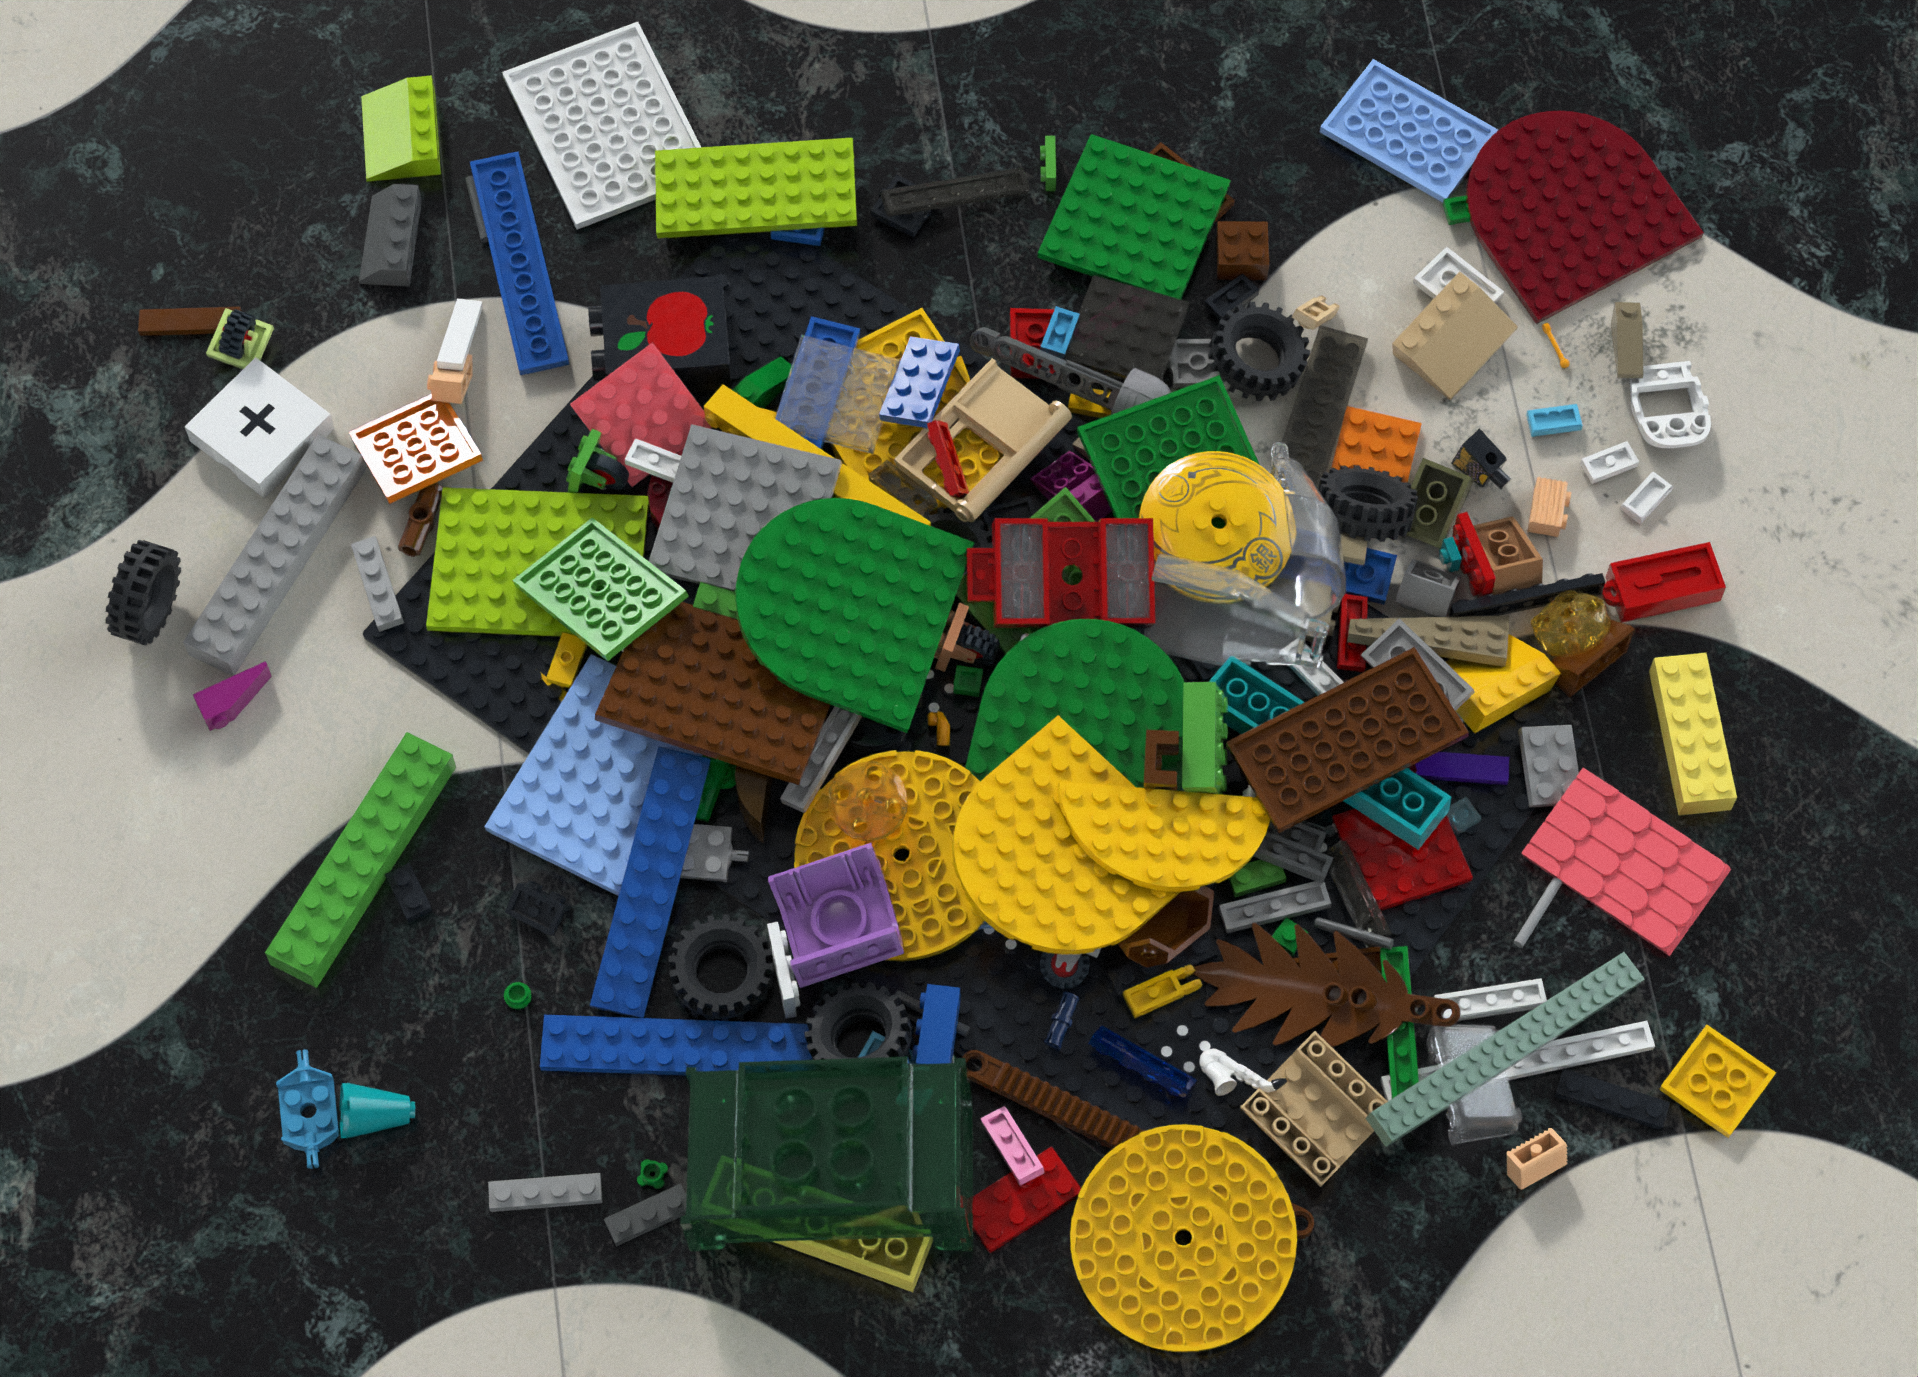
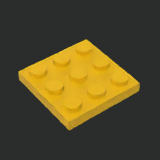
M1706 1025L1659 1090L1729 1138L1775 1076L1776 1072Z

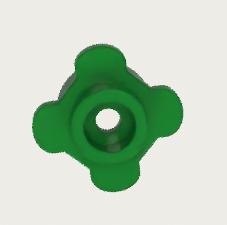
M649 1159L644 1160L641 1163V1175L637 1177L638 1184L640 1186L650 1185L655 1189H661L664 1186V1174L668 1172L667 1165ZM654 1172L655 1176H650V1173Z

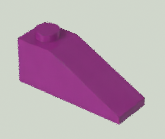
M266 661L193 694L209 731L227 726L268 682L272 675Z

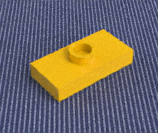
M562 632L546 681L571 688L576 679L587 644L575 635Z

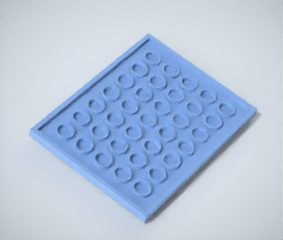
M591 654L484 827L487 832L619 896L658 746L702 757V754L596 721L595 713L616 666Z

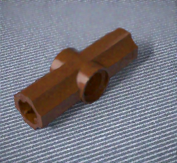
M438 482L421 489L415 503L409 509V519L398 545L399 551L403 552L406 556H420L428 533L434 528V518L441 503L443 486L438 484Z

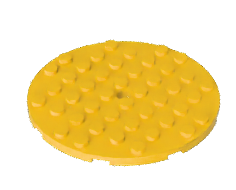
M894 750L877 753L851 763L837 772L832 780L822 789L818 790L806 813L803 814L795 839L794 868L872 843L877 859H879L901 931L904 954L886 959L887 961H911L943 953L966 940L985 922L967 900L966 892L961 885L960 879L956 876L953 864L952 843L955 824L968 795L980 783L969 770L946 757L918 750H915V752H896ZM906 806H907V812H906V814L904 815L905 810L903 809V807L906 809ZM903 848L909 851V857L905 862L895 859L897 850Z
M1183 1124L1162 1126L1141 1132L1139 1135L1117 1145L1102 1158L1087 1177L1078 1195L1071 1220L1070 1242L1073 1265L1082 1289L1092 1306L1113 1328L1128 1338L1151 1348L1171 1352H1199L1214 1349L1239 1339L1253 1330L1274 1309L1281 1299L1293 1271L1297 1248V1230L1294 1210L1283 1183L1275 1170L1257 1151L1228 1133L1205 1128L1204 1126ZM1181 1230L1190 1232L1192 1236L1191 1242L1184 1246L1178 1244L1175 1240L1176 1234Z

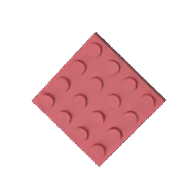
M653 342L570 403L590 432L592 429L601 432L599 444L605 452L616 457L617 461L628 470V483L631 487L649 475V473L625 465V458L635 438L676 453L684 449L691 424L709 429L712 428L705 419L704 410Z

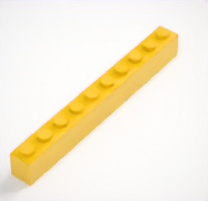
M722 385L704 405L707 423L714 428L719 427L726 433L834 458L725 385ZM842 463L832 498L864 501L931 526L929 520Z

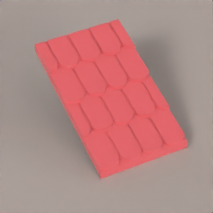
M1582 768L1576 779H1574L1561 797V800L1558 801L1545 819V822H1543L1532 837L1530 843L1522 851V855L1551 876L1560 879L1564 885L1668 956L1672 954L1731 871V868L1721 859L1694 843L1690 838L1663 822L1585 768Z

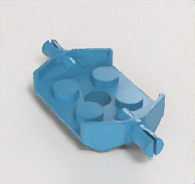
M301 1050L296 1052L297 1069L276 1082L279 1091L283 1135L281 1140L283 1144L293 1149L305 1151L307 1168L313 1169V1165L315 1168L319 1167L317 1153L320 1152L319 1149L331 1144L339 1136L334 1078L331 1073L311 1067L309 1065L308 1050H302L303 1057ZM307 1106H313L317 1109L316 1114L311 1118L302 1116V1111Z

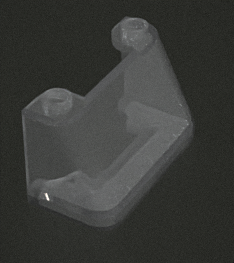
M1493 1025L1432 1026L1426 1041L1429 1054L1434 1053L1433 1061L1437 1062L1438 1069H1440L1500 1030H1496ZM1506 1071L1448 1107L1446 1114L1447 1119H1450L1451 1128H1454L1448 1130L1451 1145L1516 1134L1518 1124H1522L1521 1111L1519 1107L1515 1108Z

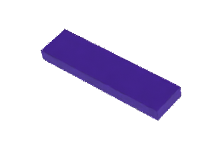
M1437 752L1408 767L1409 770L1423 779L1500 785H1508L1509 757Z

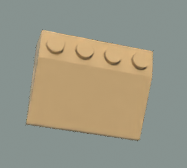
M1459 271L1392 343L1393 355L1451 400L1517 330L1518 326L1477 284Z

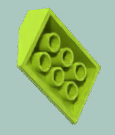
M432 75L405 78L361 96L367 182L441 175L436 94Z

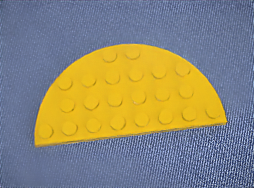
M1059 781L1057 786L1062 815L1066 817L1072 830V836L1086 854L1111 874L1116 875L1117 873L1126 879L1134 881L1133 884L1152 890L1167 892L1193 891L1200 889L1201 886L1224 881L1241 870L1251 860L1263 841L1270 823V818L1257 797Z

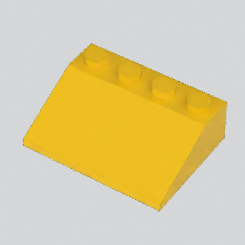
M1508 634L1505 667L1458 659L1445 661L1475 691L1456 710L1474 733L1549 692L1561 674L1544 653Z

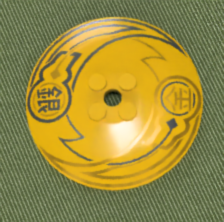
M1220 451L1200 452L1188 455L1170 464L1149 486L1139 513V518H1153L1155 573L1177 592L1204 602L1228 603L1246 599L1257 594L1279 576L1293 549L1295 519L1292 506L1284 489L1265 468L1248 458L1233 453ZM1215 517H1220L1225 521L1226 526L1222 529H1217L1212 525L1211 520ZM1147 534V556H1148V534Z

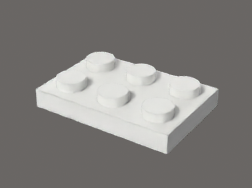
M1448 247L1440 252L1413 280V284L1432 299L1443 290L1459 271L1477 284L1495 304L1503 297L1504 293L1503 290Z
M778 922L767 924L769 944L785 1018L796 1017V1007L800 1006L799 991L791 968L790 960L792 959L788 951L785 930L780 931Z

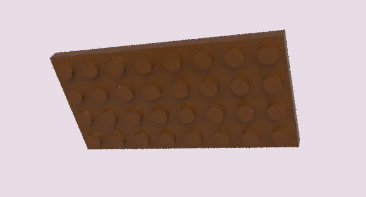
M1413 647L1227 741L1226 747L1277 832L1280 833L1467 738L1469 732L1418 651Z

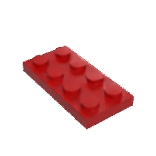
M1052 1146L1037 1155L1044 1168L1045 1173L1020 1186L1011 1172L959 1205L960 1211L989 1253L995 1251L1078 1197L1081 1187Z

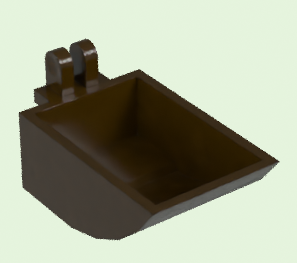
M736 765L735 779L741 816L752 835L763 843L773 777Z

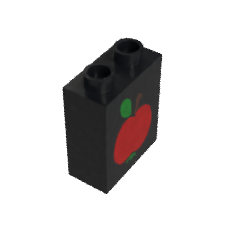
M722 276L600 286L601 305L588 306L591 337L603 336L604 349L591 350L594 381L603 380L653 342L690 393L717 391L722 385L732 389Z

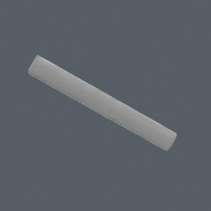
M1553 877L1515 938L1514 944L1523 948L1562 885L1560 879Z

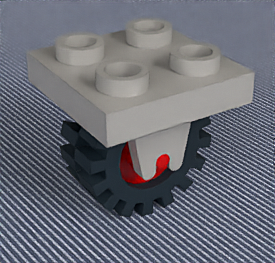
M1101 948L1084 954L1043 952L1040 959L1041 973L1044 979L1054 987L1056 986L1060 989L1073 988L1079 985L1088 974L1090 964L1088 955L1097 958Z

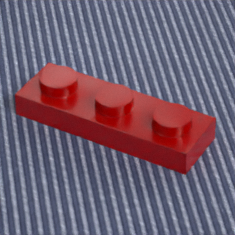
M938 420L927 423L929 429L928 438L937 454L936 463L942 470L945 479L943 481L944 488L950 496L964 498L969 493L948 424Z
M1342 594L1339 606L1337 669L1364 672L1366 661L1362 658L1361 654L1366 650V645L1347 642L1350 619H1367L1368 597Z

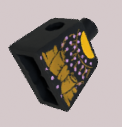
M1480 428L1462 444L1451 462L1465 475L1472 477L1474 482L1480 487H1484L1488 482L1492 481L1502 490L1511 480L1502 470L1503 465L1507 461L1506 456Z

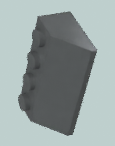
M392 184L372 196L359 278L360 284L410 286L422 204L418 185Z

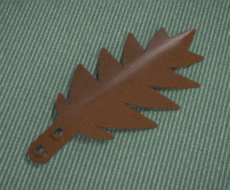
M1252 923V928L1263 965L1239 947L1218 939L1216 943L1224 962H1213L1193 967L1195 969L1193 974L1219 988L1205 1002L1206 1006H1229L1256 999L1232 1029L1234 1033L1256 1027L1292 1009L1273 1041L1275 1046L1298 1037L1318 1026L1330 1016L1331 1018L1320 1036L1331 1047H1335L1372 1030L1376 1026L1378 1027L1368 1040L1371 1044L1395 1032L1403 1024V1021L1451 1027L1458 1022L1461 1015L1459 1005L1453 1000L1408 994L1406 984L1400 974L1387 960H1383L1386 982L1381 973L1363 953L1338 931L1334 932L1339 973L1313 938L1298 924L1294 928L1300 967L1290 954L1257 923ZM1425 1006V1012L1419 1015L1417 1012L1418 1008ZM1447 1009H1451V1016L1444 1018V1012Z

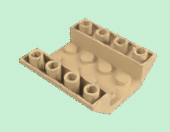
M1314 1031L1267 1080L1271 1082L1274 1079L1286 1078L1287 1083L1270 1093L1264 1092L1259 1087L1240 1108L1321 1187L1374 1132L1365 1118L1388 1101Z

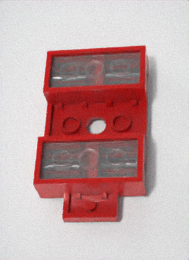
M995 518L992 523V548L966 549L967 602H993L994 628H1044L1054 623L1075 619H1099L1118 623L1129 628H1151L1155 624L1153 518H1100L1098 522H1048V518ZM1074 565L1081 570L1082 579L1078 584L1069 585L1064 582L1062 571L1066 566Z

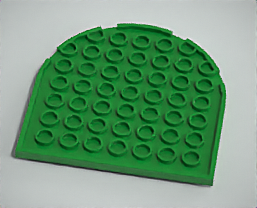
M826 498L796 505L773 518L758 532L748 546L741 561L736 578L735 602L736 616L744 640L759 663L778 677L777 680L791 689L907 733L967 565L966 549L972 548L974 542L864 501L846 498Z
M1099 619L1067 620L1046 626L1018 642L1007 652L991 674L981 700L965 768L981 782L1055 717L1060 716L1137 788H1144L1146 730L1179 731L1178 755H1162L1161 770L1177 772V791H1181L1183 690L1185 682L1175 664L1157 644L1127 626Z

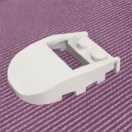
M1690 361L1643 366V378H1629L1631 411L1642 437L1652 446L1659 448L1694 446L1704 442L1709 434L1711 419L1710 415H1708V398L1702 393L1698 377H1692L1690 372L1692 364ZM1687 388L1693 412L1644 417L1639 393Z

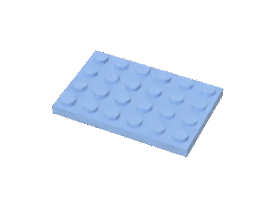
M1374 59L1320 127V133L1442 203L1444 199L1451 197L1470 172L1483 145L1498 131V129Z

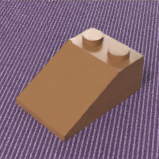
M1513 516L1473 525L1496 577L1492 591L1493 595L1502 594L1511 589H1527L1535 584H1542L1543 558Z

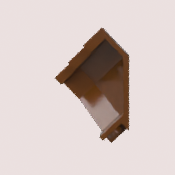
M1201 886L1198 890L1180 892L1139 930L1118 943V945L1129 959L1145 967L1168 963L1210 929L1214 890Z

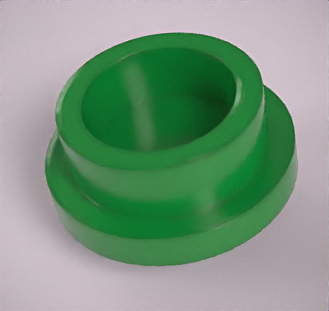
M515 982L505 989L504 1000L510 1008L522 1009L531 1001V990L524 983Z

